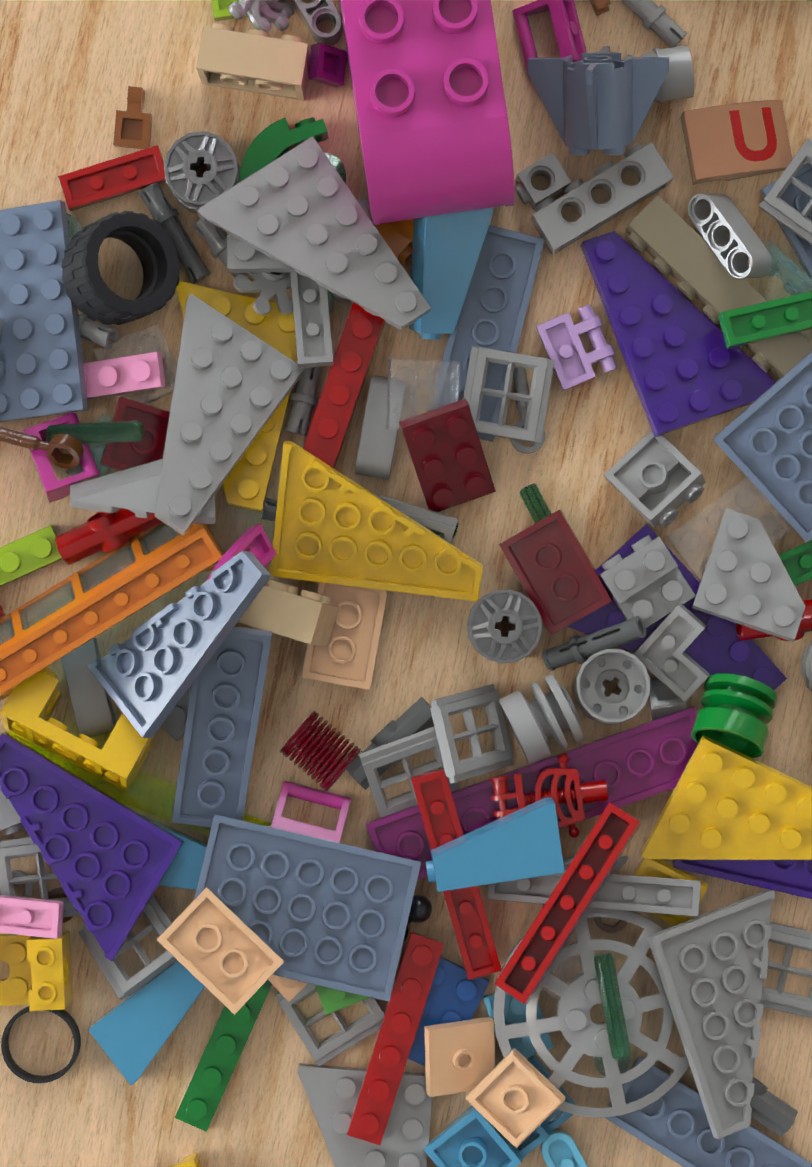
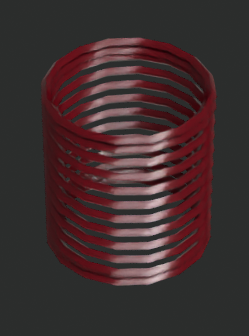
M315 710L281 748L280 753L288 757L293 752L289 758L290 761L298 755L294 765L299 763L298 768L304 766L303 772L308 770L307 776L313 773L311 780L316 777V783L322 780L320 787L328 791L357 757L361 748L355 746L347 755L354 746V743H350L343 751L350 742V739H346L339 747L345 739V735L338 739L341 735L340 731L333 736L337 729L333 728L329 732L332 724H329L324 729L328 720H325L320 725L323 717L316 721L319 713H316Z

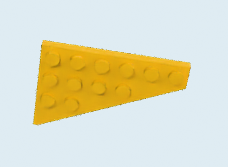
M179 281L176 289L183 318L185 316L187 298L190 294H193L298 364L294 312L290 315H283L279 312L277 303L268 301L271 306L270 312L264 316L258 315L253 308V303L257 298ZM291 391L223 482L228 505L262 513Z
M284 441L273 548L277 554L271 560V576L478 602L483 564L292 441Z
M703 735L642 848L641 857L665 860H812V787Z

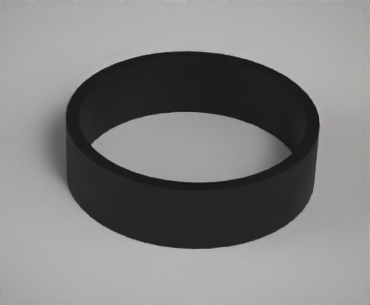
M29 1006L20 1010L8 1022L2 1035L1 1050L6 1065L16 1076L31 1083H48L63 1076L74 1064L80 1051L81 1036L75 1020L65 1010H45L61 1017L70 1027L74 1038V1051L69 1064L61 1071L51 1075L40 1076L26 1072L17 1065L9 1050L8 1040L11 1027L18 1017L30 1012Z

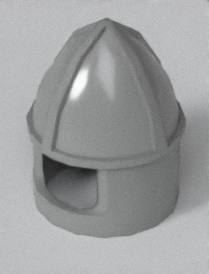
M687 45L665 49L653 48L652 51L640 56L669 57V72L654 102L663 104L665 101L694 97V71L690 50Z

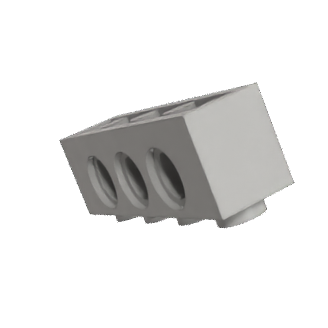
M652 142L645 147L641 143L634 145L623 154L625 159L613 165L612 161L601 165L594 171L595 177L585 183L582 179H579L564 189L566 193L564 196L555 201L552 197H549L534 207L536 213L532 215L531 221L541 238L545 239L544 243L552 255L672 182L674 177ZM627 170L635 172L639 178V183L634 186L624 184L621 180V173ZM597 188L604 189L609 195V201L605 204L594 202L591 197V191ZM567 206L575 207L579 211L580 218L575 222H568L563 219L561 210Z

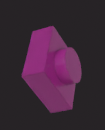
M323 43L311 45L308 79L333 87L344 85L347 51Z

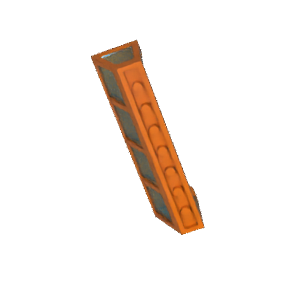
M164 522L155 525L1 618L0 701L8 697L17 685L201 572L213 570L225 553L207 524H193L185 536Z

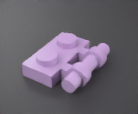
M590 304L578 309L582 322L576 325L573 324L568 312L536 326L548 358L555 360L553 369L563 391L595 378L596 376L591 366L595 362H600L604 373L617 369L612 357L615 354L611 344L607 345L600 329L603 326L600 317L594 315ZM588 333L595 350L587 354L579 338V335Z

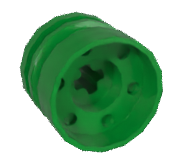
M728 673L710 675L705 681V692L700 699L704 708L697 712L691 732L693 740L699 743L702 736L705 735L751 758L760 757L764 753L769 735L768 727L765 724H768L773 719V709L776 707L778 700L776 692L760 681L745 676Z

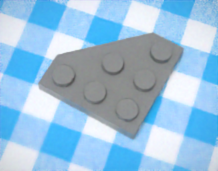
M726 508L692 609L794 642L806 606L760 519Z

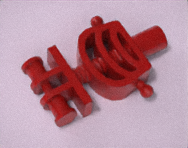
M561 753L558 757L559 767H547L540 771L535 782L533 794H524L520 772L513 773L514 792H508V775L491 777L490 781L493 782L494 795H491V800L499 801L500 808L499 810H494L493 815L500 819L543 798L552 797L555 802L556 814L559 817V820H557L558 828L568 825L569 835L576 838L580 831L575 823L583 821L585 818L583 804L608 801L606 780L580 783L578 770L567 767V762L569 761L568 754ZM553 774L550 790L548 792L541 791L544 779ZM565 775L564 788L557 790L560 776ZM572 780H573V785H574V787H573V788H572V787H570V786H571V781H572ZM517 798L518 807L507 808L506 800ZM574 801L576 802V809L573 806ZM564 802L567 805L571 816L563 815L559 807L560 803L563 804Z

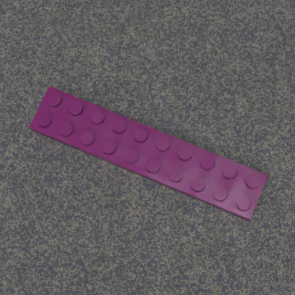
M694 706L563 752L569 756L567 767L578 770L580 783L606 780L608 801L583 804L584 820L602 814L609 802L620 808L676 787L698 745L691 735L697 714ZM560 754L499 776L508 775V792H514L513 773L520 772L524 794H533L535 782L540 771L547 767H559L558 757ZM553 774L544 779L541 791L548 792L550 790ZM565 775L560 776L557 790L564 788ZM490 779L452 792L463 835L498 820V817H494L493 811L500 809L499 801L491 800V795H494L493 782ZM573 780L571 781V786H570V787H572V788L574 787V785H573ZM517 798L506 800L507 808L518 807ZM574 801V802H573V806H574V808L576 809L577 806H576V802ZM564 802L563 804L560 803L559 807L563 815L571 816L567 805ZM418 805L366 823L376 852L419 861L421 865L417 880L428 876L426 861H432V855Z

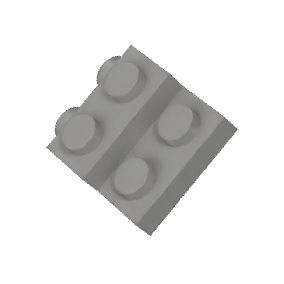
M652 430L604 474L606 480L629 501L631 506L654 529L660 524L663 527L670 525L678 516L679 512L676 509L685 501L689 503L696 501L704 491L702 485L705 483V479L702 473L663 435L654 437Z
M649 535L631 545L634 552L624 559L621 558L620 554H617L603 563L602 567L605 571L599 574L603 584L626 620L639 616L645 628L669 614L679 602L684 604L696 596L679 571L676 561L661 538L656 537L652 540Z

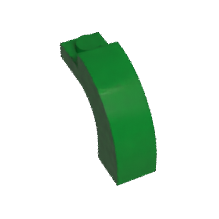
M314 117L307 118L296 123V128L292 130L289 129L286 118H282L269 125L249 146L242 161L239 183L312 136L317 143L329 139L324 120L316 121Z

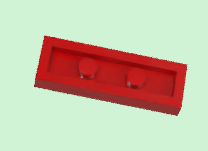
M158 145L58 176L70 212L144 189L157 182L158 184L166 182L164 162Z

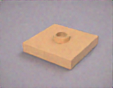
M490 1016L424 1026L426 1094L429 1097L471 1091L495 1068L494 1020Z
M514 1048L467 1094L465 1099L517 1148L565 1101L566 1097Z

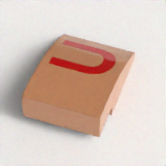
M782 100L752 101L683 111L680 117L693 185L723 179L730 181L784 171L792 160Z

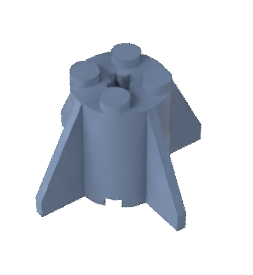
M603 46L599 52L582 53V61L573 62V55L564 58L527 59L528 75L565 146L569 147V154L587 155L590 153V150L604 149L605 155L624 154L625 147L634 142L669 72V57H633L628 54L625 60H621V53L610 52V46Z

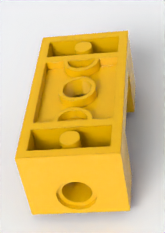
M45 668L14 687L0 711L4 729L126 793L128 792L154 745V736L152 738H142L124 713H122L101 750L97 748L99 743L84 734L76 737L66 732L68 728L66 725L54 718H50L62 698V694L58 690L60 680L56 679L57 674L53 670Z
M62 931V937L58 939L0 934V961L6 962L10 968L9 977L3 980L0 979V1006L29 1005V1011L66 1009L73 1001L70 931Z

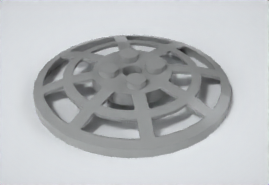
M588 908L574 930L577 943L561 950L529 1003L526 1004V1022L505 1025L506 992L498 986L495 988L493 1005L494 1026L504 1058L512 1051L508 1039L530 1036L539 1057L553 1070L548 1080L557 1089L561 1087L565 1080L585 1087H608L612 1107H582L563 1102L557 1108L560 1111L583 1117L605 1118L621 1116L640 1110L660 1099L674 1087L689 1067L686 1053L681 1058L665 1048L673 1027V1014L658 968L646 956L650 948L647 936L664 929L654 921L636 912ZM603 917L619 919L633 923L643 928V931L634 947L615 940L591 939L586 918ZM524 936L520 939V941L517 943V945L513 948V950H512V951L510 952V954L508 955V957H507V959H506V961H505V963H504V965H503V967H502V971H503V969L505 968V966L507 965V963H508V961L510 960V958L512 957V955L514 954L515 950H516L517 947L519 946V944H520V942L522 941V939L524 938ZM594 950L617 952L627 956V959L617 974L606 970H598ZM580 954L584 973L572 979L568 984L551 974L563 961ZM639 965L653 978L659 990L658 994L639 998L637 992L629 983ZM544 985L560 996L557 1005V1016L537 1019V1002ZM596 1004H604L610 1011L608 1019L602 1023H596L590 1019V1010ZM663 1008L662 1027L657 1041H654L639 1031L643 1012ZM561 1030L571 1046L560 1062L547 1050L540 1034ZM631 1043L648 1053L646 1058L635 1067L623 1073L619 1072L616 1054L626 1049ZM584 1053L589 1056L602 1057L606 1077L586 1076L572 1070ZM657 1060L674 1069L669 1078L653 1092L626 1104L622 1084L628 1083L644 1074Z

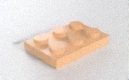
M319 582L317 593L331 597L329 604L339 607L328 647L307 644L302 678L370 690L388 591Z
M207 887L157 939L172 956L234 1015L284 963V960Z

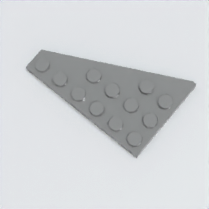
M313 136L197 209L198 215L202 220L211 222L225 230L230 236L241 239L248 243L250 247L272 259L275 258L288 265L300 275L315 280L318 285L342 298L349 299L363 307L365 311L386 320V323L401 331L431 312V307L376 227L373 226L372 221Z
M190 294L186 303L155 508V517L183 536L188 532L304 372V368H298L296 362L193 294Z
M770 889L647 936L713 1137L717 1139L750 1127L752 1108L750 1101L754 1095L755 1083H752L754 1060L755 1058L758 1059L761 1032L759 1021L763 1014L764 1005L761 1004L763 979L767 978L768 941L772 932V925L769 924L772 899L775 900L774 891Z
M299 1063V1077L335 1167H427L428 1155L424 1148L429 1144L432 1097L426 1094L425 1074L403 1072L382 1142L379 1146L347 1135L367 1069Z

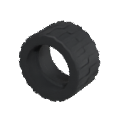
M133 211L109 214L83 227V230L77 232L72 237L71 242L67 244L61 268H63L62 280L67 289L66 293L80 312L85 313L88 318L100 321L106 325H122L153 314L155 311L162 309L168 300L172 299L176 286L179 285L181 261H179L177 246L174 245L169 232L165 231L159 222L152 220L148 215L134 213ZM108 237L121 240L129 245L140 259L144 279L142 289L135 300L124 299L116 295L108 288L101 277L98 267V253L103 240Z

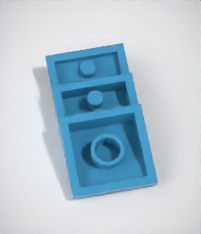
M532 1055L527 1059L547 1079L550 1077L551 1073L536 1055ZM561 1086L558 1090L566 1097L564 1102L577 1105ZM471 1105L424 1148V1151L437 1167H516L522 1163L523 1157L547 1140L553 1130L574 1114L556 1109L516 1148Z

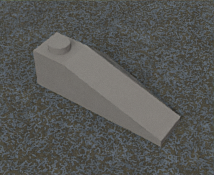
M163 459L70 485V507L114 513L123 508L134 512L135 517L147 519L149 513H155ZM215 495L193 524H215Z

